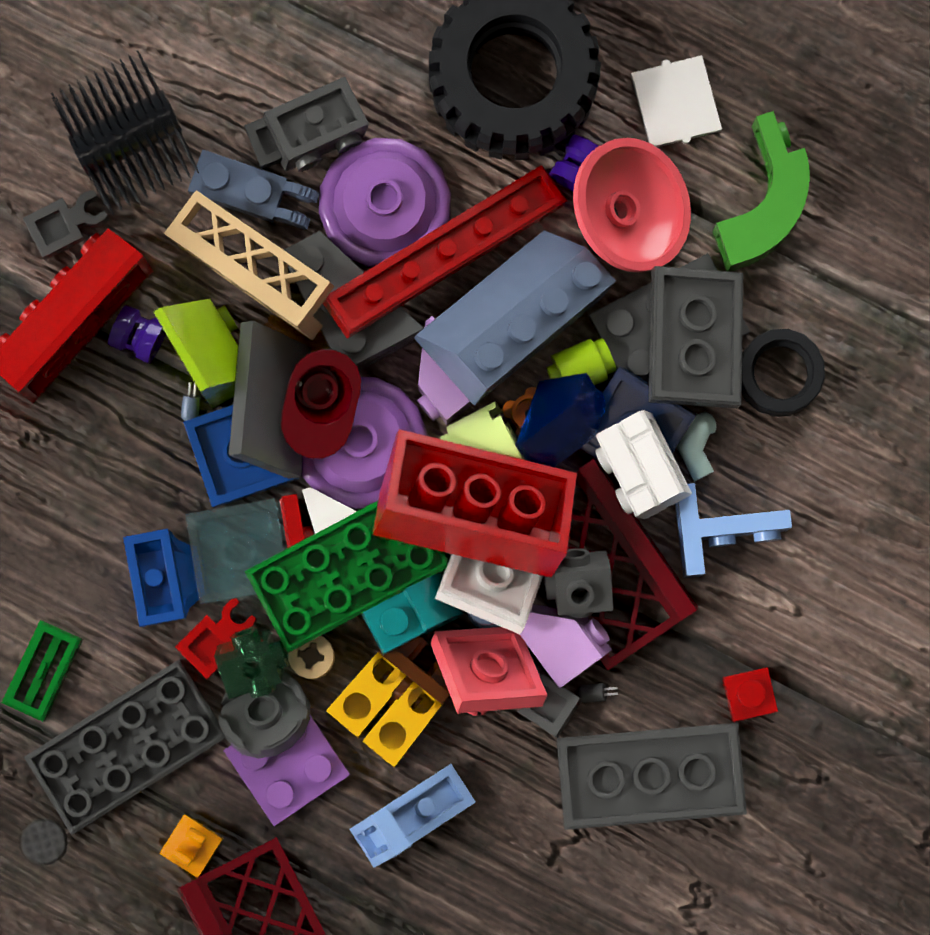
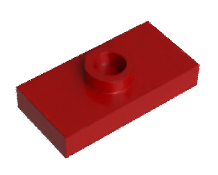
M297 494L281 496L279 500L287 548L314 535L312 525L304 527L299 496Z

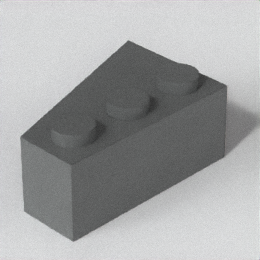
M320 231L284 249V251L335 286L331 292L364 273ZM288 266L289 273L297 272ZM308 279L294 282L304 302H306L317 287L316 284ZM323 303L313 315L323 325L320 332L329 349L337 350L349 356L359 371L415 342V335L424 329L403 308L399 307L347 339Z

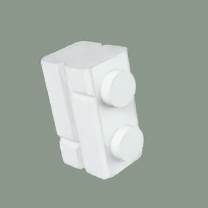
M645 410L638 411L596 435L601 446L595 450L597 458L606 473L614 472L621 486L615 490L620 505L627 514L633 512L635 517L646 519L661 512L668 506L691 496L692 492L652 413Z

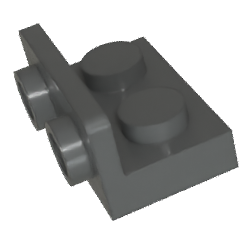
M342 77L266 111L263 115V119L283 157L281 164L285 172L296 167L299 172L308 170L319 164L323 160L321 156L335 149H337L339 154L350 150V148L360 145L363 142L361 138L365 136L369 125L346 77Z

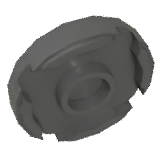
M265 670L255 671L237 680L225 693L221 702L223 708L221 716L219 715V726L228 743L242 755L254 758L277 756L292 748L304 735L310 720V702L300 683L289 674L277 671V673H266Z

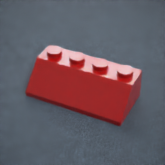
M109 228L102 235L95 233L85 242L80 250L83 256L72 268L65 266L55 275L50 282V287L53 289L41 302L36 299L24 309L19 317L22 323L11 335L4 333L0 336V376L32 404L153 272L145 257Z
M398 429L379 494L373 535L551 578L567 554L577 473Z

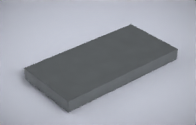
M738 723L556 738L564 830L747 814Z

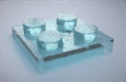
M276 499L185 514L200 604L204 605L257 595L245 571L285 550Z

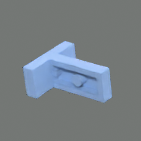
M689 483L688 486L692 492L691 496L675 504L683 578L700 577L705 574L702 540L708 539L709 547L735 545L736 536L753 535L755 543L781 540V532L792 528L790 510L699 519L695 483Z
M449 764L349 830L373 868L397 856L413 843L474 804L475 800L452 764Z

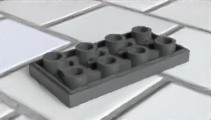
M179 659L29 753L24 758L67 829L73 835L226 738L219 726V720L183 662Z

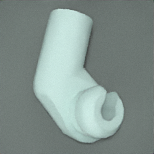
M706 412L697 414L677 446L694 482L714 472L703 449L709 435L715 433L717 426L714 417Z

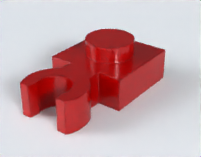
M237 598L231 599L225 604L222 610V619L218 623L209 615H206L175 646L207 680L241 648L232 637L236 633H245L251 630L257 622V618L254 615L248 617L241 624L233 621L232 612L241 603Z

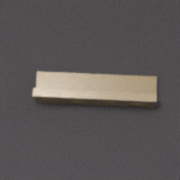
M196 190L164 234L189 255L313 340L323 327L313 315L335 286ZM203 206L212 214L213 229L194 233L187 226ZM221 220L229 224V226L222 227ZM242 233L245 236L246 252L227 256L224 253L223 237ZM214 239L215 247L208 243L207 240ZM254 242L262 247V249L255 250ZM272 256L278 258L280 275L260 279L257 274L256 260ZM247 262L248 270L240 265V263ZM288 266L297 272L288 273ZM308 279L316 284L317 287L303 306L300 307L291 300L290 283ZM281 285L282 293L273 287Z

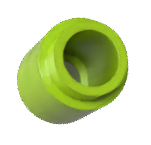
M589 338L551 355L553 364L546 367L556 392L564 389L568 397L608 380V374L617 371L611 352L603 338L594 342Z

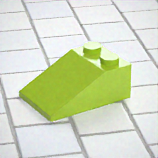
M211 299L164 306L155 310V316L212 409L233 398L239 346L231 332L238 329L226 306L224 305L216 309Z

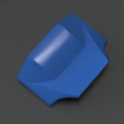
M168 528L123 537L139 627L186 619L189 609L206 595L198 547L178 540Z

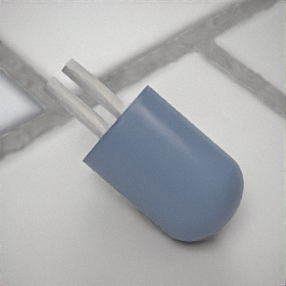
M189 382L188 394H184L182 398L181 418L184 421L199 417L201 396L196 395L197 385L195 383L193 394H191L192 382Z

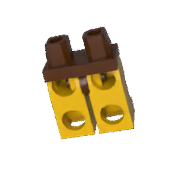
M420 636L384 655L379 650L326 710L330 716L359 738L386 704L390 706L363 739V743L393 768L396 767L450 696L437 661L427 673L413 663L414 659L427 645V642Z

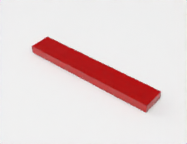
M540 165L334 290L324 300L323 305L348 339L562 208L567 200L545 168Z

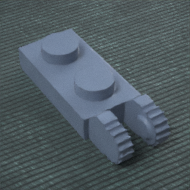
M202 150L197 163L199 174L195 170L188 188L190 195H193L197 190L214 203L271 223H274V220L300 229H308L310 219L304 214L279 208L284 194L305 203L316 204L320 195L319 192L295 182H288L287 178Z

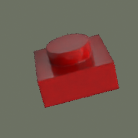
M768 667L722 677L732 722L778 712Z

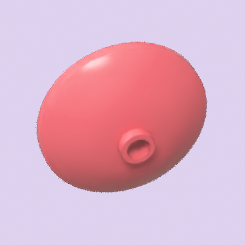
M618 138L598 146L582 162L574 183L573 203L579 228L593 251L605 262L628 272L651 271L655 266L662 267L669 263L682 249L691 223V204L688 190L681 173L672 160L659 148L646 141L635 138ZM614 207L616 208V210H617V212H618V216H617L616 213H615Z

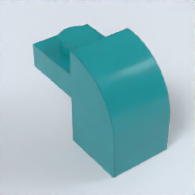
M442 573L428 577L362 613L383 655L419 636L423 637L462 616V610L435 599L443 578Z

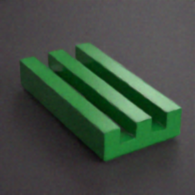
M40 620L1 703L45 722L83 639ZM46 633L53 635V639L24 701L17 700L16 697ZM66 641L69 644L39 708L36 709L32 707L62 642Z

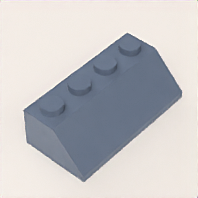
M543 230L416 334L414 339L475 406L599 302L616 280L586 247Z

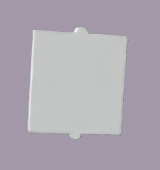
M702 55L673 63L669 60H664L661 66L631 73L635 94L650 144L655 147L680 141L683 144H689L692 138L722 130Z

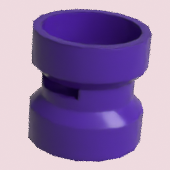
M572 135L565 146V157L563 160L556 161L549 175L561 186L573 192L576 175L582 162L598 145L581 136Z
M126 304L113 324L107 344L120 351L128 349L135 353L137 359L150 364L156 357L166 333L157 318L150 320L144 318L138 309Z

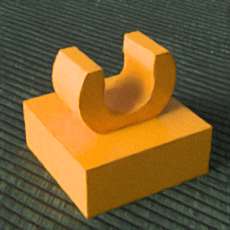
M184 814L159 854L198 878L224 838L187 814Z

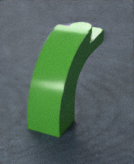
M774 111L756 116L752 124L768 176V188L765 199L750 212L718 222L713 229L726 272H732L754 264L773 252L791 232L806 203L810 182L806 150L802 148L790 153L787 152L786 148L791 147L789 132L783 121L777 123Z

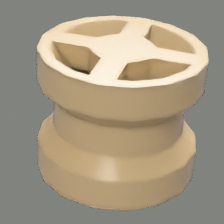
M320 636L288 653V661L291 668L299 676L306 679H319L326 676L332 670L335 662V651L332 644L326 638Z

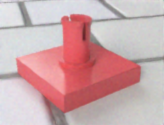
M503 627L434 632L430 644L457 713H468L477 716L478 712H480L482 716L488 711L543 707L547 693L527 644L519 634Z

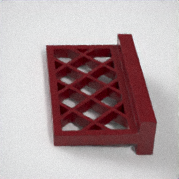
M592 459L575 472L577 473L576 484L579 483L588 497L585 516L572 514L571 517L573 520L584 521L579 548L585 549L590 523L608 526L614 535L611 554L607 553L608 559H610L611 581L615 560L633 563L640 573L636 591L612 587L613 593L635 597L631 623L605 618L606 611L600 612L599 616L591 615L588 617L590 620L596 619L602 626L609 624L629 628L626 647L612 657L607 653L600 659L605 668L610 670L697 611L699 607L639 519L635 517L633 512L627 514L624 511L615 493V490L618 488L603 469L597 459ZM593 505L602 519L591 518ZM619 543L628 557L616 555ZM568 546V549H567V550H569V549H574V548H578V547ZM644 580L654 595L642 592ZM641 598L659 601L670 618L656 627L636 624ZM635 630L648 632L633 642Z
M277 837L177 888L199 935H233L232 929L237 914L261 921L262 925L258 935H265L268 924L292 931V935H326ZM271 850L280 866L275 885L249 877L255 858ZM248 862L244 875L232 872V870ZM222 875L241 880L234 907L217 902L207 883ZM283 876H285L291 890L280 887ZM247 883L272 890L265 916L239 909ZM278 893L296 898L301 909L295 926L270 919ZM220 908L232 912L228 924ZM304 917L312 932L301 929Z

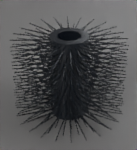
M137 51L138 56L154 88V94L151 95L135 62H133L129 55L131 65L142 85L141 87L147 96L143 99L130 72L121 59L119 60L125 71L124 73L138 102L134 103L131 93L128 91L114 64L111 66L129 106L124 105L119 91L104 67L103 73L107 78L112 94L120 106L119 111H117L107 88L105 89L102 80L95 71L96 81L108 103L107 106L112 112L111 115L109 112L107 113L102 99L87 76H85L86 82L91 89L90 91L96 105L103 115V119H100L97 109L95 110L90 96L88 97L80 81L77 82L79 90L95 123L93 121L91 123L85 106L83 107L79 96L76 95L71 85L69 86V91L78 108L77 111L85 122V128L65 93L61 98L73 120L72 123L76 127L75 131L62 104L60 105L56 96L52 98L56 105L55 108L61 117L60 120L68 131L67 135L71 146L90 181L92 178L98 195L100 194L109 212L113 207L104 190L105 187H102L104 183L120 210H122V206L115 192L116 189L108 177V169L121 196L124 197L126 203L131 207L130 199L125 192L126 189L121 182L120 176L113 166L114 164L117 165L120 175L123 176L133 197L139 202L136 194L137 191L122 160L125 161V164L127 162L139 189L141 188L144 196L148 199L147 191L143 186L144 183L130 158L132 155L150 188L156 194L149 172L139 154L140 151L145 156L156 180H158L163 190L165 189L160 174L154 165L155 162L148 152V147H151L162 171H164L167 179L173 185L166 164L155 145L156 143H159L160 147H162L173 171L182 182L177 166L165 144V139L167 138L179 162H181L185 172L190 177L183 157L172 137L175 134L179 138L190 162L199 174L193 160L194 158L182 136L181 131L183 130L164 91L160 90L139 51ZM98 172H99V174H100V177H101V179H102V182L100 181V179H99L98 176H97Z

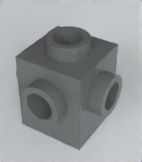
M581 548L569 549L551 578L544 576L546 599H555L558 616L567 615L574 618H586L591 616L593 612L613 611L611 567L606 551L589 552Z

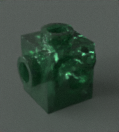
M256 627L244 629L231 635L232 641L217 646L214 658L228 699L250 693L251 698L265 696L274 692L277 689L276 685L282 683L283 668L289 666L288 657L282 641L274 642L270 629L258 632Z

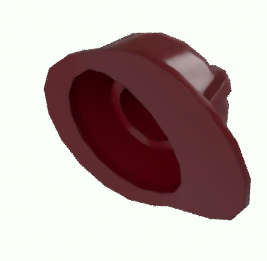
M317 350L301 359L290 376L282 409L281 429L288 445L296 453L306 458L323 459L335 454L346 443L352 430L361 391V377L358 367L349 356L337 350Z

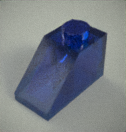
M582 373L539 381L515 444L526 461L556 467L595 437L601 418L605 414L606 404L603 394L596 389L588 374Z

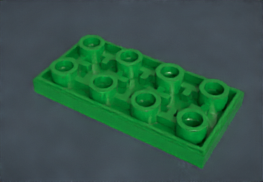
M378 501L255 565L246 570L245 573L287 653H290L354 619L368 609L403 592L404 589L445 570L449 561L444 552L373 535Z

